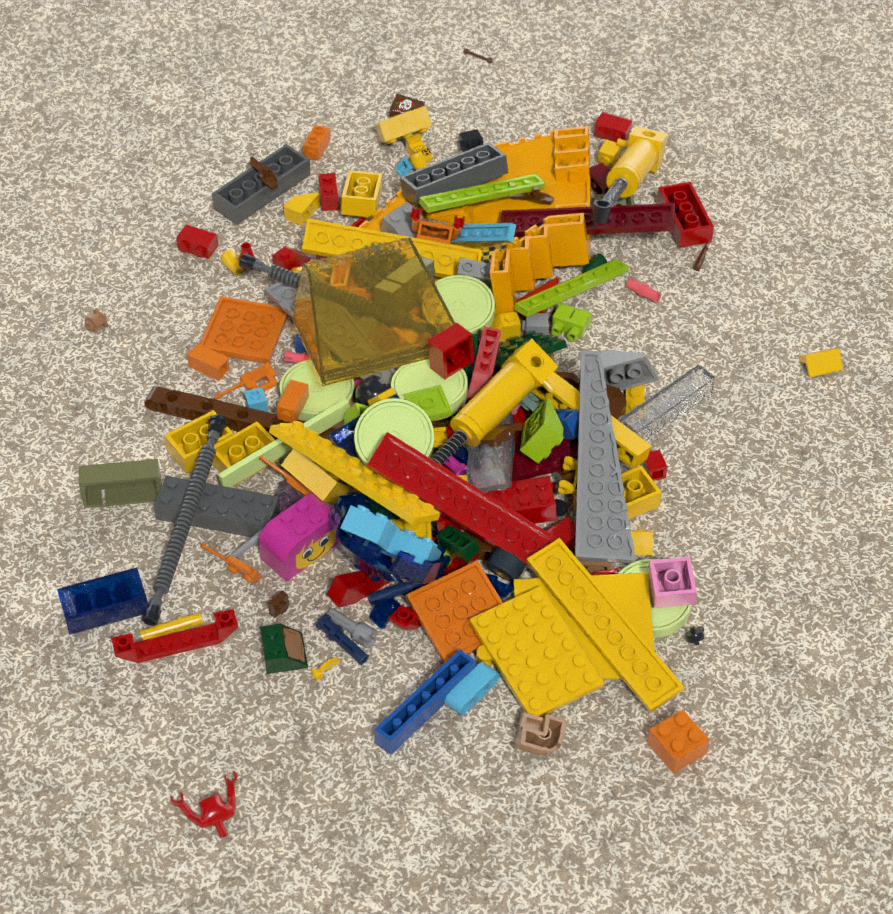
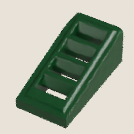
M449 525L436 535L438 541L465 562H468L480 551L477 540L452 525Z

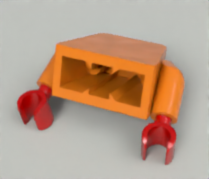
M412 207L410 213L412 229L417 233V238L450 244L451 239H457L461 228L464 227L465 216L457 218V215H455L454 225L452 226L450 222L431 218L420 220L421 208L416 210Z

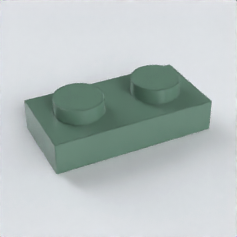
M530 392L520 404L527 411H535L543 401Z

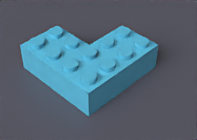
M358 505L357 508L350 506L341 525V529L360 544L430 574L433 573L442 553L437 548L438 545L433 543V540L424 536L420 539L414 532L407 529L402 531L388 517L380 513L375 515L361 505Z

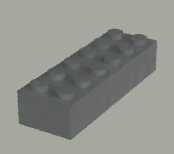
M490 142L401 176L402 194L416 207L423 208L419 204L420 197L485 184L489 180L500 178L502 175L507 174L506 154Z
M285 144L260 161L263 166H269V169L277 176V188L271 190L260 179V173L251 167L212 193L213 209L236 225L311 175L310 159Z
M171 476L165 477L154 503L156 520L176 522L190 480ZM206 483L191 526L252 537L263 529L269 521L279 515V496Z

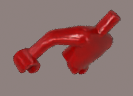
M233 771V780H228L226 774L224 775V782L227 785V805L223 802L220 794L213 795L199 802L201 816H199L184 802L182 792H179L180 801H174L171 795L170 802L173 806L179 807L183 814L200 828L215 826L219 837L223 838L228 835L223 822L235 815V783L237 782V773Z

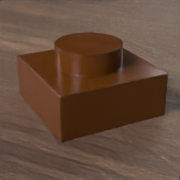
M283 590L268 602L269 614L274 618L279 614L285 613L289 607L288 594Z

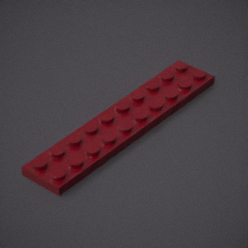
M675 203L616 205L612 207L609 221L605 224H599L591 220L593 206L502 210L500 223L515 224L514 237H524L527 229L534 225L540 227L544 224L543 219L548 216L584 213L587 235L674 231Z

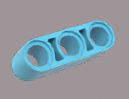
M479 663L447 694L444 703L463 716L498 682L500 674L486 663Z

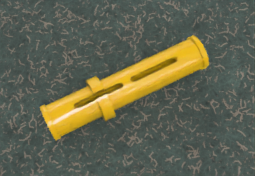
M200 612L189 616H179L175 620L141 629L140 634L142 640L184 631L203 625Z

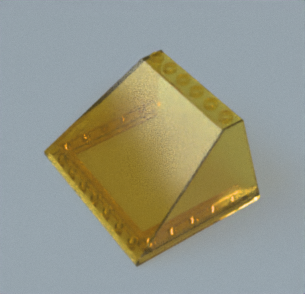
M410 237L303 263L293 323L322 386L429 359L428 340L455 324Z

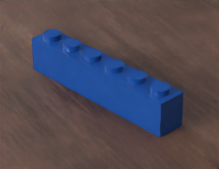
M461 649L456 652L374 729L375 744L392 755L445 704L444 701L447 694L476 667V660Z

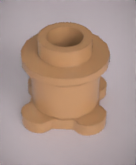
M97 308L93 309V315L85 318L84 324L89 331L97 332L102 325L104 327L108 326L106 314L100 312Z

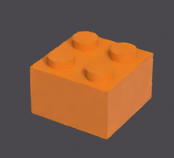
M684 710L679 711L649 729L647 739L648 745L673 774L707 754L710 739Z

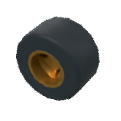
M495 548L486 563L487 568L491 572L512 583L514 579H519L526 567L520 558L501 548Z

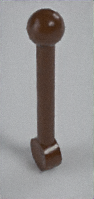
M465 48L463 51L464 54H470L472 56L478 57L480 59L487 61V63L493 62V58H486L484 56L469 51L468 48Z

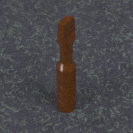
M709 242L706 243L702 253L697 258L693 267L695 271H700L706 257L705 254L709 248Z

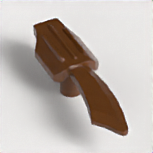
M250 157L249 165L260 173L259 177L263 183L271 190L277 188L278 178L269 169V166H263L257 159Z
M538 186L533 187V195L522 193L509 196L512 199H525L542 204H552L554 202V198L548 193L540 192V187Z

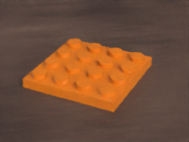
M220 296L200 344L227 357L260 363L269 362L270 364L289 314L280 306Z
M478 561L472 562L406 594L408 603L414 613L418 614L419 622L444 664L460 649L469 655L477 651L480 645H483L469 624V619L503 603Z

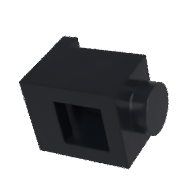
M478 129L459 133L457 147L462 152L483 145V137Z

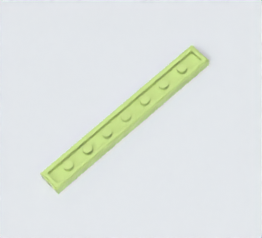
M344 399L303 423L304 427L316 431L319 435L344 420V413L350 408L349 401ZM280 439L274 440L219 473L220 485L232 487L267 466L268 464L259 460L260 455H264L263 457L273 462L292 451L293 448Z

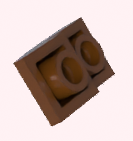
M522 422L508 423L494 428L482 438L481 444H490V447L502 446L501 442L509 441V436L515 435V431L523 430Z

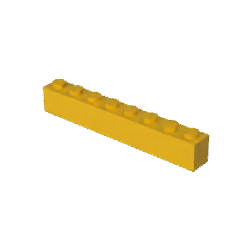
M555 372L548 378V381L556 388L553 393H549L543 385L531 391L543 401L548 397L555 409H577L579 412L580 391ZM611 415L618 458L631 469H634L647 460L652 446Z

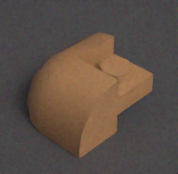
M523 712L520 717L518 734L515 737V748L544 756L555 752L563 742L566 720L548 714L541 718Z

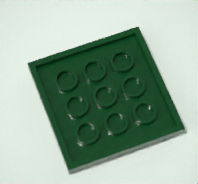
M533 330L526 332L525 336L510 337L509 341L504 343L499 341L494 368L501 370V365L530 339H533L546 354L567 348L566 340L544 335L543 333H536Z

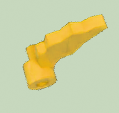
M336 657L329 658L319 669L311 668L312 676L319 681L323 678L324 671L329 670L341 662V660Z

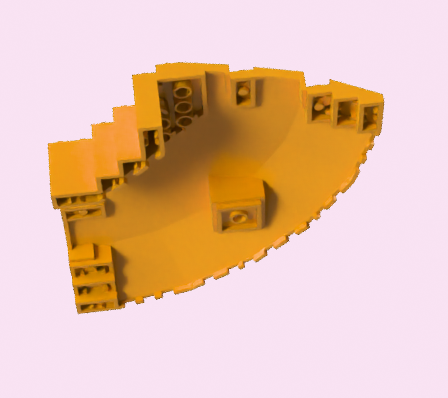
M589 127L550 130L549 135L541 136L538 133L534 134L535 138L525 140V137L518 138L519 142L509 144V141L494 144L496 148L506 154L508 173L500 178L489 180L487 183L537 174L545 182L544 189H540V192L548 193L553 197L554 202L552 204L536 203L525 199H512L507 196L429 213L424 208H421V215L423 218L446 221L454 225L455 215H457V218L465 216L464 224L500 223L502 210L591 207ZM402 190L395 193L396 198L392 201H386V207L379 208L372 214L373 219L370 221L366 220L358 228L380 231L382 218L407 201L417 210L420 208L403 196ZM533 191L526 192V194L533 195ZM584 213L548 216L543 219L544 224L540 227L537 225L532 226L525 231L524 237H514L513 242L506 243V248L501 252L499 249L492 252L490 267L492 285L490 290L495 300V317L499 314L515 312L517 291L535 290L536 279L553 278L554 267L589 264V259H591V234L587 235ZM456 243V244H452V245H458V246H463V247L474 248V243ZM481 243V244H482L483 247H485V246L497 245V244H502V243ZM340 259L339 263L333 265L329 285L361 298L375 301L374 290L372 289L368 292V287L362 288V283H357V278L353 277V261ZM371 270V272H370V277H369V278H371V280H372V282H373L374 279H375V276L372 277L373 271ZM434 276L435 282L443 278ZM422 302L408 314L423 316Z

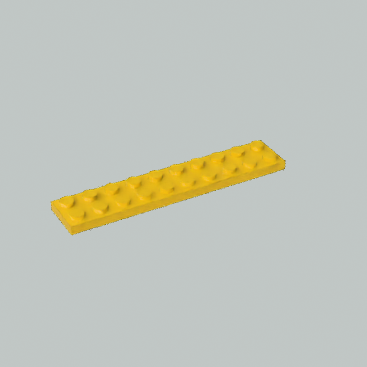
M308 218L301 251L303 253L353 261L356 253L359 254L360 249L364 250L365 245L371 248V244L374 243L377 247L380 242L382 247H385L386 243H388V248L395 246V251L401 250L400 255L406 254L405 260H410L415 255L434 260V276L443 278L456 275L460 258L481 262L482 250ZM389 256L388 262L391 261L390 267L392 268L394 260Z
M293 421L292 423L271 425L270 434L411 525L439 519L440 512L435 510L431 504L424 503L419 500L417 495L408 493L403 487L391 483L367 468L366 465L360 462V459L350 456L344 449L334 446L330 440L320 437L316 431L304 427L303 423Z
M560 538L527 558L528 565L650 713L684 691L683 684Z

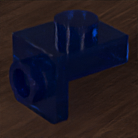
M394 598L377 601L369 617L380 629H384L389 621V617L401 605Z

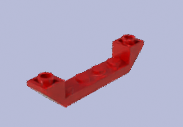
M483 327L467 401H470L492 378L502 330Z
M480 551L468 562L463 561L452 553V563L437 579L475 562ZM401 605L389 617L391 622L404 630H415L421 626L418 614L414 613L411 606L407 608Z
M234 609L213 613L215 622L213 624L134 642L132 633L112 637L115 657L141 663L220 644L238 628Z

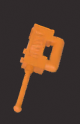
M267 362L251 372L248 371L245 375L242 374L238 384L214 395V399L218 400L223 395L242 386L247 391L262 387L265 392L277 385V380L274 378L276 372ZM261 380L268 381L259 387L257 386V382Z
M264 455L259 456V460L264 461L285 476L286 482L305 496L313 493L292 474L284 472L263 457Z
M205 543L200 545L202 549L224 560L230 572L235 575L238 572L243 574L242 578L247 582L253 584L255 581L258 583L262 578L258 571L232 555L225 557L206 546Z

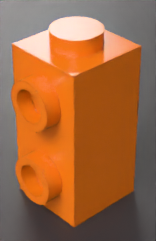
M319 125L313 126L303 144L304 156L316 161L321 159L331 141L330 128Z
M199 343L187 354L190 368L218 381L230 369L227 356Z
M290 380L277 404L278 419L291 423L297 421L309 398L308 384Z

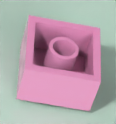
M690 557L649 561L648 575L654 608L695 604L697 591Z

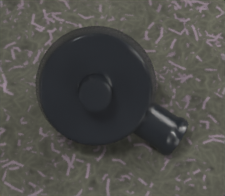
M555 499L557 517H562L567 512V504L561 499Z
M694 626L690 627V631L685 633L686 641L695 645H699L700 641L705 637L702 626H699L697 629Z

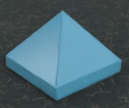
M404 156L395 170L401 177L410 173L413 165Z

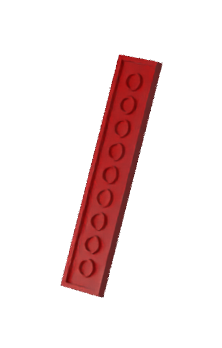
M389 432L384 435L366 465L367 468L391 483L403 487L408 493L417 495L419 500L431 504L435 510L495 548H501L516 555L531 570L532 568L528 565L527 558L557 540L555 536Z

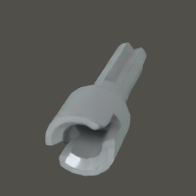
M334 608L327 612L335 624L342 626L343 629L352 634V639L366 649L375 644L376 639L371 634L377 636L378 631L366 623H356Z

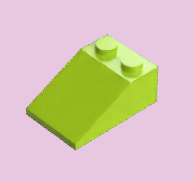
M548 397L523 423L520 451L537 463L542 459H546L550 455L551 449L555 445L558 446L564 438L563 426Z

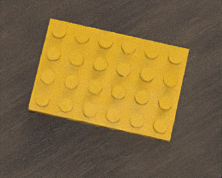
M542 586L469 619V624L525 713L543 717L604 687V681Z

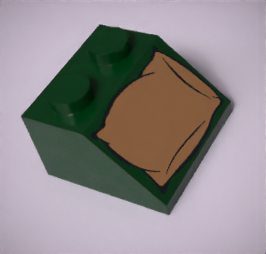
M283 624L260 627L267 674L308 668L302 632Z

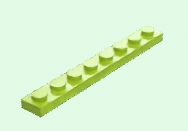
M537 174L423 196L420 197L419 204L429 213L531 192L535 186L544 189L545 182Z
M614 259L515 303V310L529 317L627 273L629 266L618 259Z

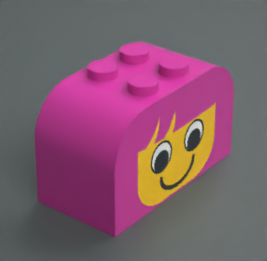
M314 493L308 494L269 521L263 528L259 536L260 559L287 582L346 539V532L341 529V524L345 518Z

